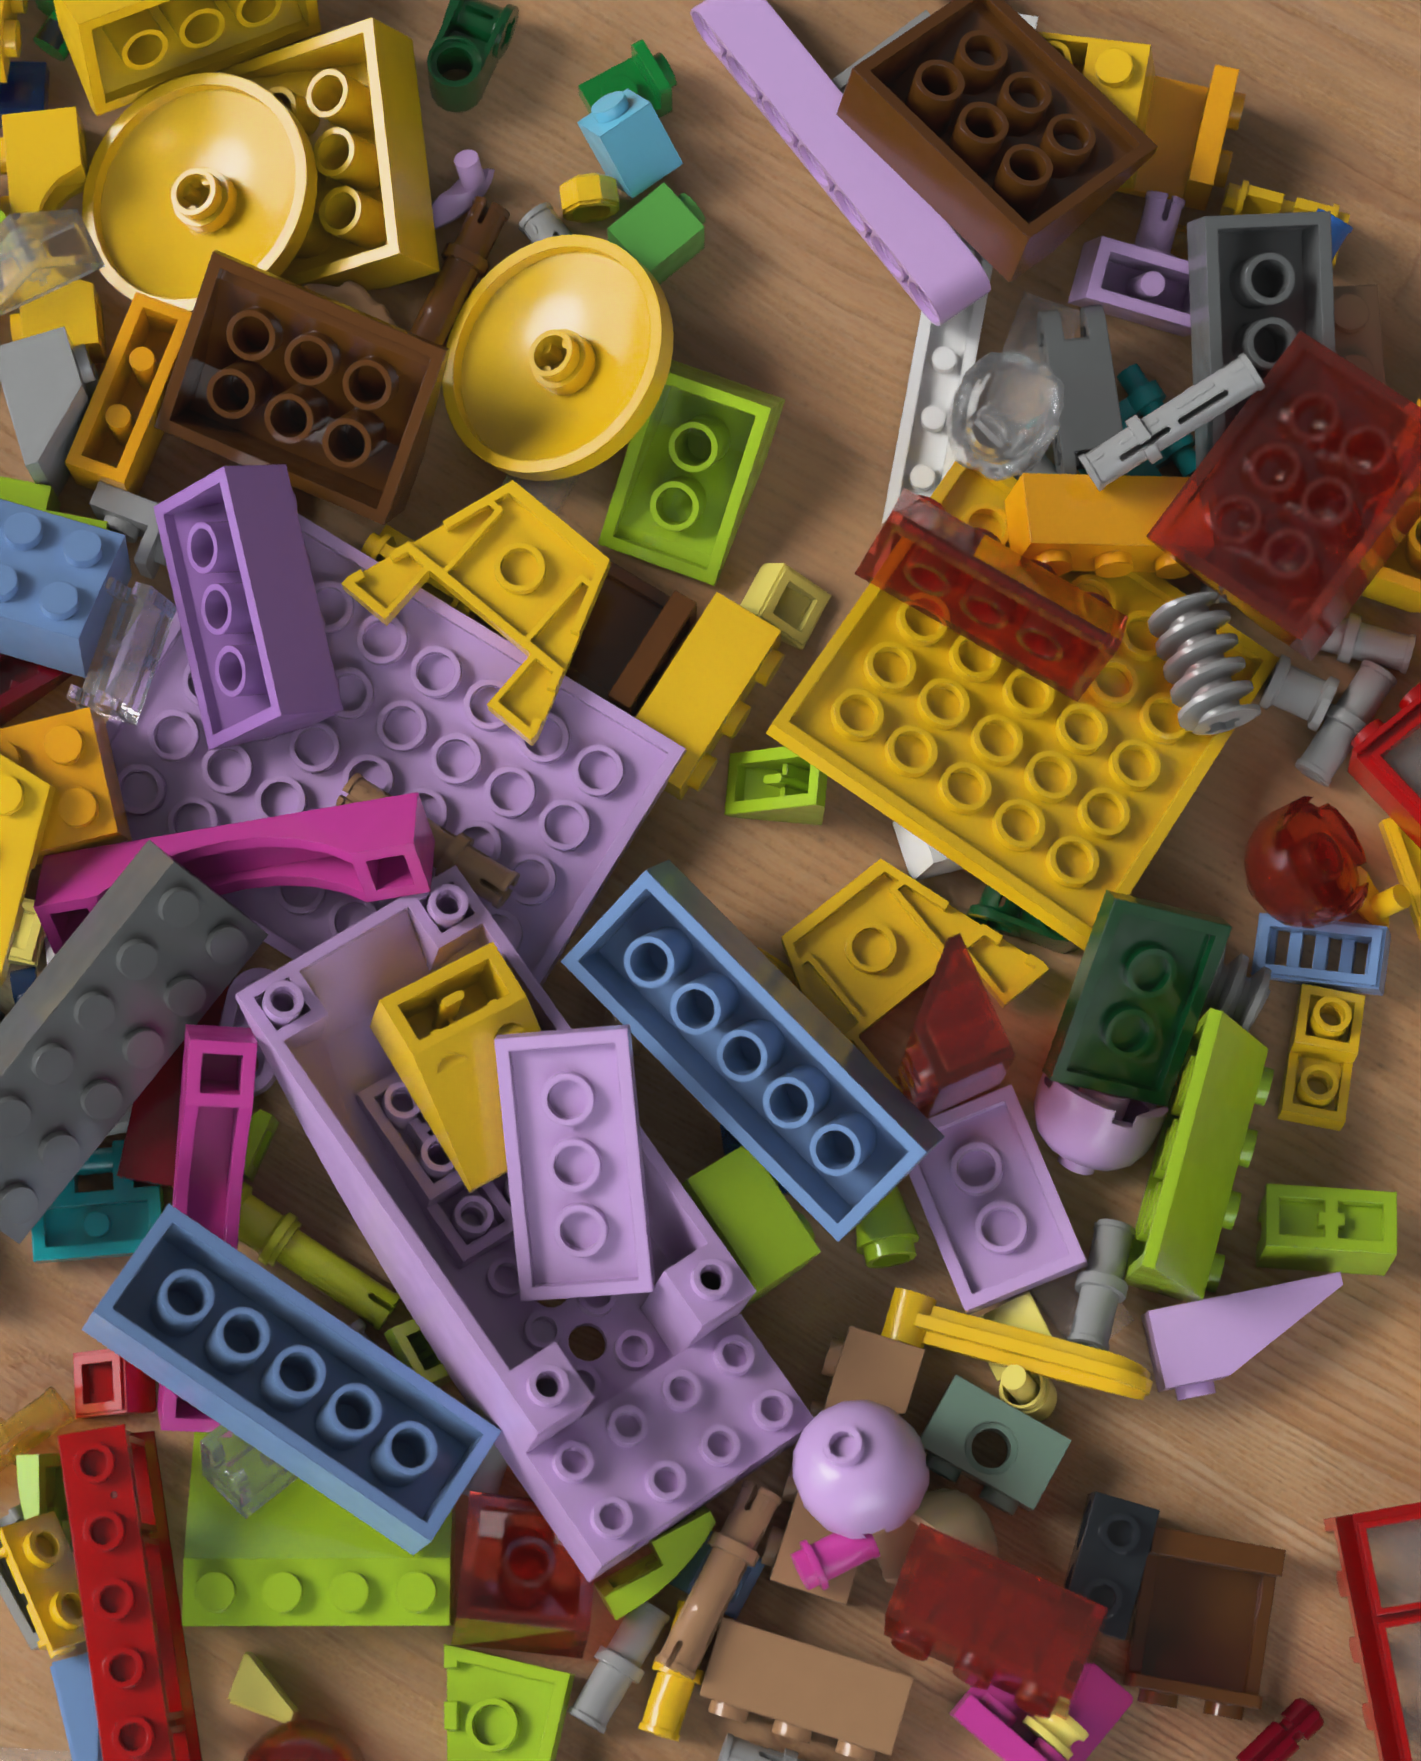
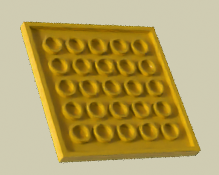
M966 445L774 719L766 734L1085 951L1106 890L1130 895L1234 729L1214 735H1196L1193 731H1186L1179 725L1178 713L1182 708L1172 703L1170 690L1174 684L1169 683L1164 678L1163 666L1167 661L1157 656L1155 643L1159 638L1150 633L1148 620L1153 612L1163 604L1187 595L1158 577L1155 573L1130 572L1121 577L1103 578L1096 575L1095 571H1069L1060 576L1044 577L1037 575L1034 570H1012L1005 499L1018 480ZM1227 623L1217 629L1216 632L1217 634L1233 633L1238 637V644L1223 654L1225 658L1239 656L1245 659L1246 667L1231 676L1232 681H1252L1253 691L1239 699L1240 705L1251 704L1279 658Z

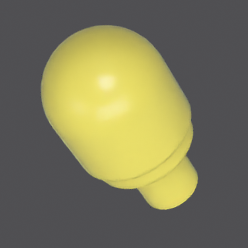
M1016 1364L1009 1365L1003 1370L999 1386L1000 1400L1039 1422L1052 1414L1057 1404V1391L1050 1378L1027 1373L1023 1367Z

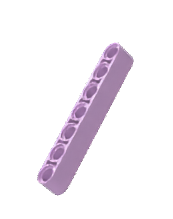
M704 0L691 9V17L696 29L708 47L923 314L934 325L941 326L990 292L991 285L987 274L950 225L836 115L843 94L767 0Z

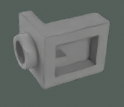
M99 481L89 503L97 520L108 521L110 530L124 534L126 542L135 543L138 536L142 537L134 557V562L142 576L154 579L160 564L167 566L153 508L159 503Z

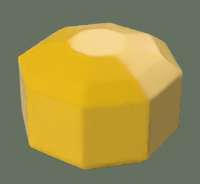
M599 173L581 174L574 176L559 186L563 218H566V220L578 223L602 221L617 214V211L620 210L616 179L611 176Z

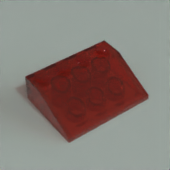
M1300 331L1264 378L1265 388L1252 394L1146 537L1209 588L1218 592L1222 598L1258 626L1312 661L1421 516V407Z

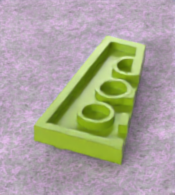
M444 1644V1668H447V1701L444 1702V1730H447V1761H555L575 1674Z

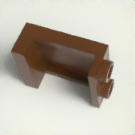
M610 561L611 567L565 676L634 717L697 619V603L674 590L670 597Z
M1155 1527L1136 1598L1123 1682L1124 1686L1139 1688L1138 1702L1177 1709L1179 1696L1205 1700L1204 1714L1243 1720L1244 1707L1261 1710L1263 1696H1259L1274 1589L1276 1577H1282L1286 1550Z

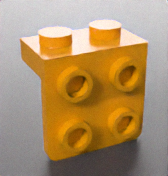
M1215 64L1208 87L1155 76L1145 134L1158 147L1155 154L1138 169L1134 189L1120 187L1116 191L1145 197L1147 191L1168 193L1167 199L1169 200L1175 195L1186 201L1185 207L1205 211L1212 187H1225L1233 151L1222 149L1226 129L1238 130L1246 94L1235 92L1239 69Z

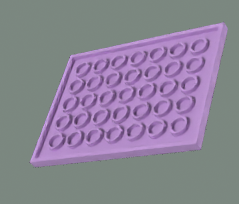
M298 514L305 548L311 560V573L320 612L325 620V634L332 664L339 681V694L343 711L308 728L209 751L176 611L106 723L132 841L336 806L340 795L345 797L348 795L342 789L356 773H360L366 780L392 796L418 792L427 818L456 836L465 833L474 839L473 847L508 869L515 870L520 874L516 886L510 885L508 887L513 892L499 909L493 907L490 902L479 895L477 896L542 987L668 784L670 776L686 753V748L567 676L563 679L539 739L531 746L493 715L487 707V703L528 656L508 640L422 588L386 626L347 594L341 584L354 572L360 569L363 572L379 562ZM433 867V871H432V879H433L434 877H436V876H435L436 868H434V867ZM304 886L252 888L221 895L268 934L264 940L265 943L293 960L400 898L365 902L345 893Z

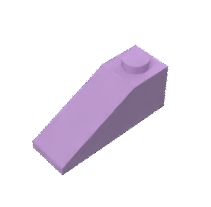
M1341 1272L1147 1311L1141 1317L1158 1392L1175 1389L1177 1401L1216 1393L1214 1381L1230 1376L1343 1285Z

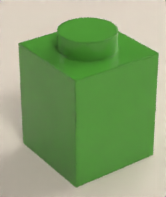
M663 182L607 228L608 241L621 247L642 263L660 285L705 248V227L703 224L706 222V219L698 205L687 194L681 193L677 197L666 183Z

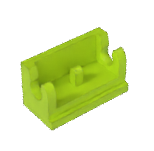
M1266 1184L1265 1194L1259 1205L1257 1222H1262L1260 1241H1258L1256 1248V1267L1385 1276L1397 1255V1192Z

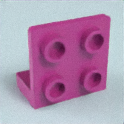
M1032 1614L1019 1627L949 1714L1003 1761H1067L1043 1739L1037 1738L1022 1723L1027 1715L1033 1717L1040 1712L1038 1702L1045 1696L1069 1714L1088 1732L1089 1736L1084 1742L1077 1740L1072 1743L1071 1752L1073 1755L1068 1760L1085 1761L1130 1707L1133 1697L1039 1615Z

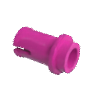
M832 1533L812 1544H809L806 1539L799 1542L801 1549L790 1554L805 1588L809 1591L820 1586L824 1591L829 1588V1580L872 1558L880 1557L881 1554L873 1535L863 1534L865 1536L863 1539H850Z

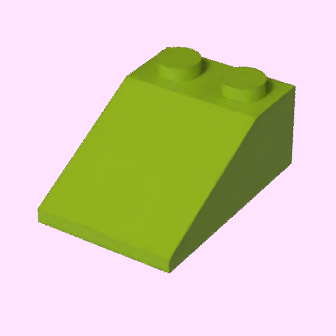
M672 360L666 384L653 412L629 442L598 544L715 586L766 461L785 399Z

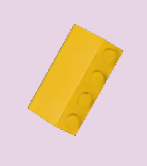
M53 0L58 25L91 108L96 116L129 105L148 91L175 78L190 74L214 73L321 32L317 0Z

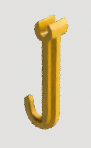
M895 1287L881 1336L921 1349L926 1345L1005 1367L1016 1364L1023 1367L1027 1373L1144 1401L1145 1396L1150 1394L1153 1381L1150 1380L1151 1373L1147 1368L1124 1356L936 1306L937 1300L915 1291Z

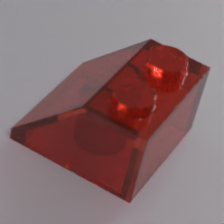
M470 1491L451 1644L582 1659L590 1632L594 1580L590 1583L587 1581L531 1498Z

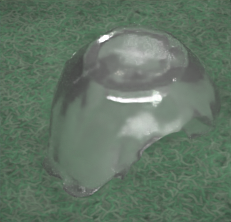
M1009 350L1002 353L990 352L967 370L962 378V382L954 393L946 421L948 442L956 462L967 469H975L986 478L995 481L1021 475L1039 463L1061 428L1059 418L1064 408L1065 385L1054 374L1051 367L1046 363L1032 360L1024 352Z

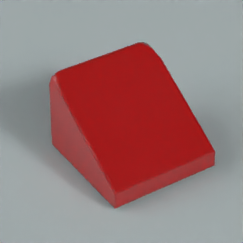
M110 1349L73 1353L76 1418L136 1415L156 1411V1382L146 1373Z

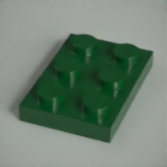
M1106 890L1045 1061L1043 1073L1051 1081L1167 1107L1232 926L1223 918Z

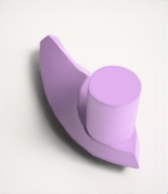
M463 150L455 156L454 163L460 179L432 202L435 229L451 223L469 211L474 197H483L492 182L495 170L489 168L482 169L478 154L474 150Z

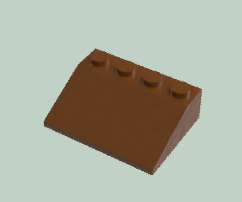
M952 0L852 68L836 114L1009 283L1059 247L1155 154L1158 147L1005 0Z
M215 250L212 252L154 427L241 465L286 464L291 486L385 525L405 510L425 454L450 349Z

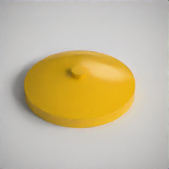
M198 73L175 78L155 87L134 101L116 119L101 140L89 166L83 192L82 218L86 242L94 262L106 280L130 300H133L135 293L138 292L193 312L212 252L215 250L280 277L304 242L315 210L317 170L312 146L305 130L292 111L266 89L248 79L224 73Z
M573 234L549 237L519 249L497 264L483 277L464 302L454 321L446 345L450 351L442 380L443 396L450 421L464 444L474 454L496 469L517 478L533 481H552L581 474L598 466L621 450L642 428L653 412L662 394L671 367L674 338L673 323L669 304L661 286L652 273L627 251L605 239L589 235Z

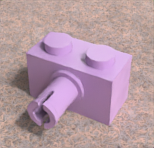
M1147 191L1145 196L1146 202L1134 244L1105 236L1085 242L1068 303L1079 307L1101 304L1104 313L1182 337L1191 335L1188 261L1176 258V256L1170 253L1181 211L1186 201L1175 195L1169 200L1167 199L1168 193Z

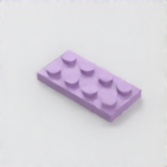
M630 1024L497 1035L494 1043L521 1302L653 1292L655 1276Z

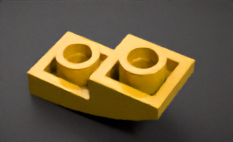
M1302 984L1291 1031L1277 1119L1341 1131L1346 1121L1353 1063L1359 1051L1365 995Z

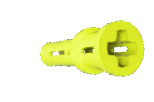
M243 1182L238 1240L258 1252L259 1262L266 1266L270 1264L273 1267L279 1262L372 1324L379 1331L387 1321V1316L391 1315L400 1301L399 1294L392 1292L300 1231L302 1224L297 1221V1216L291 1212L282 1215L253 1196V1187Z

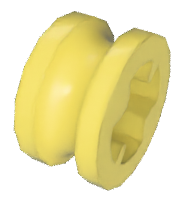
M1043 1696L1038 1702L1040 1712L1033 1717L1027 1715L1022 1723L1037 1738L1043 1739L1068 1761L1073 1755L1071 1752L1072 1743L1077 1740L1084 1742L1089 1734L1063 1709Z

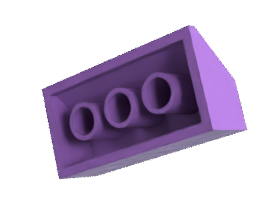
M286 464L223 466L154 506L209 751L308 728L343 711L339 694V681L334 672L325 634V620L320 612L311 573V560L305 548L297 513V500L291 487Z

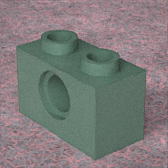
M955 1375L950 1381L920 1436L925 1448L926 1466L929 1470L953 1483L957 1482L960 1474L984 1486L979 1495L982 1500L1011 1516L1015 1514L1018 1506L1027 1512L1035 1509L1072 1441L958 1375ZM979 1432H995L1005 1441L1007 1455L999 1467L986 1468L974 1459L971 1447L974 1437Z

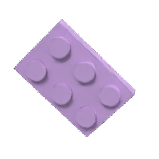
M1012 1084L928 1119L945 1137L909 1173V1176L966 1314L970 1315L1088 1266Z

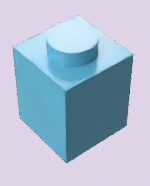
M629 89L615 91L603 96L594 103L591 108L592 112L577 122L605 175L615 178L617 188L632 198L683 164L651 102Z

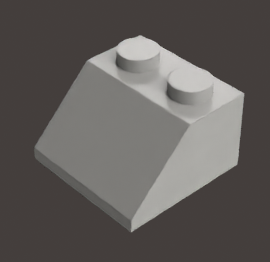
M65 326L0 345V382L25 466L35 484L52 486L57 497L71 475L65 460L100 379L94 363H91L85 343L74 346Z

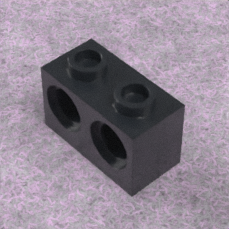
M1097 1491L1088 1494L1054 1622L1115 1640L1126 1639L1160 1510Z

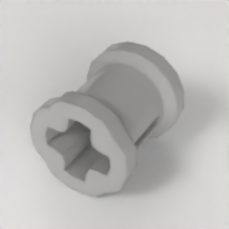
M1281 654L1258 705L1264 709H1268L1272 705L1306 720L1307 728L1317 731L1331 704L1340 680L1332 676L1327 680H1323L1292 666L1291 658Z

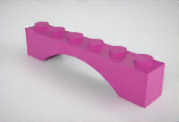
M408 793L45 855L33 907L54 954H57L148 840H151L220 895L245 889L272 886L317 887L345 893L365 902L431 892L435 839L419 793Z
M186 1024L172 1206L237 1250L245 1158L253 1109L258 1043L251 1028ZM159 1383L157 1409L161 1431L228 1433V1429Z

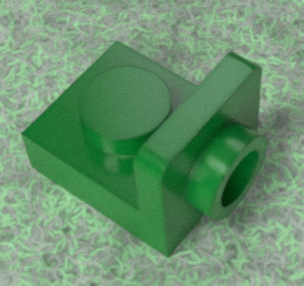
M643 39L631 45V58L578 85L579 96L588 112H592L591 108L594 103L603 96L615 91H624L625 89H629L651 102L659 118L672 112V87L677 85V81L664 55L661 52L652 55Z

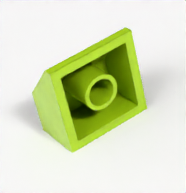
M743 1145L691 1176L682 1184L685 1191L756 1290L743 1310L797 1273L821 1252L814 1242L815 1235L808 1220L800 1212L792 1209L778 1188V1181Z

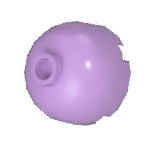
M1044 1073L1038 1084L1034 1101L1036 1125L1044 1142L1054 1152L1059 1154L1058 1162L1063 1167L1081 1175H1092L1095 1170H1118L1134 1164L1151 1148L1160 1133L1169 1111L1168 1106L1157 1108L1156 1104L1051 1081Z
M870 1400L842 1401L821 1411L803 1429L793 1451V1479L805 1508L828 1531L850 1539L865 1538L863 1534L876 1533L882 1529L888 1533L901 1527L919 1508L929 1485V1469L926 1466L925 1448L915 1429L890 1407Z

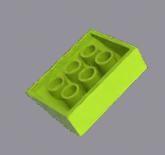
M1209 1008L1196 1025L1167 1105L1169 1111L1158 1138L1135 1225L1136 1234L1132 1240L1123 1279L1129 1286L1185 1302L1202 1300L1205 1290L1215 1293L1218 1288L1225 1263V1255L1216 1253L1222 1228L1232 1230L1242 1193L1232 1190L1238 1166L1248 1168L1258 1136L1257 1130L1248 1128L1254 1104L1265 1105L1274 1075V1069L1264 1067L1268 1048L1223 1011Z
M228 1430V1433L194 1432L183 1558L182 1626H454L456 1503L433 1540L415 1555H412Z

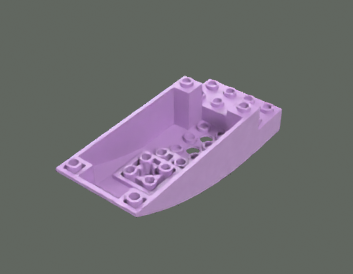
M455 865L432 879L431 892L398 898L236 993L235 998L313 1148L392 1285L471 1410L501 1430L494 1445L590 1583L649 1543L652 1539L667 1531L797 1443L803 1429L814 1417L740 1314L755 1294V1288L641 1127L655 1276L653 1292L567 1298L562 1305L557 1307H545L537 1301L521 1302L508 1172L472 1192L468 1191L369 1027L380 999L494 942L526 994L541 1031L571 1029ZM580 1326H591L597 1329L605 1340L603 1355L593 1361L578 1359L569 1348L568 1338L570 1333Z

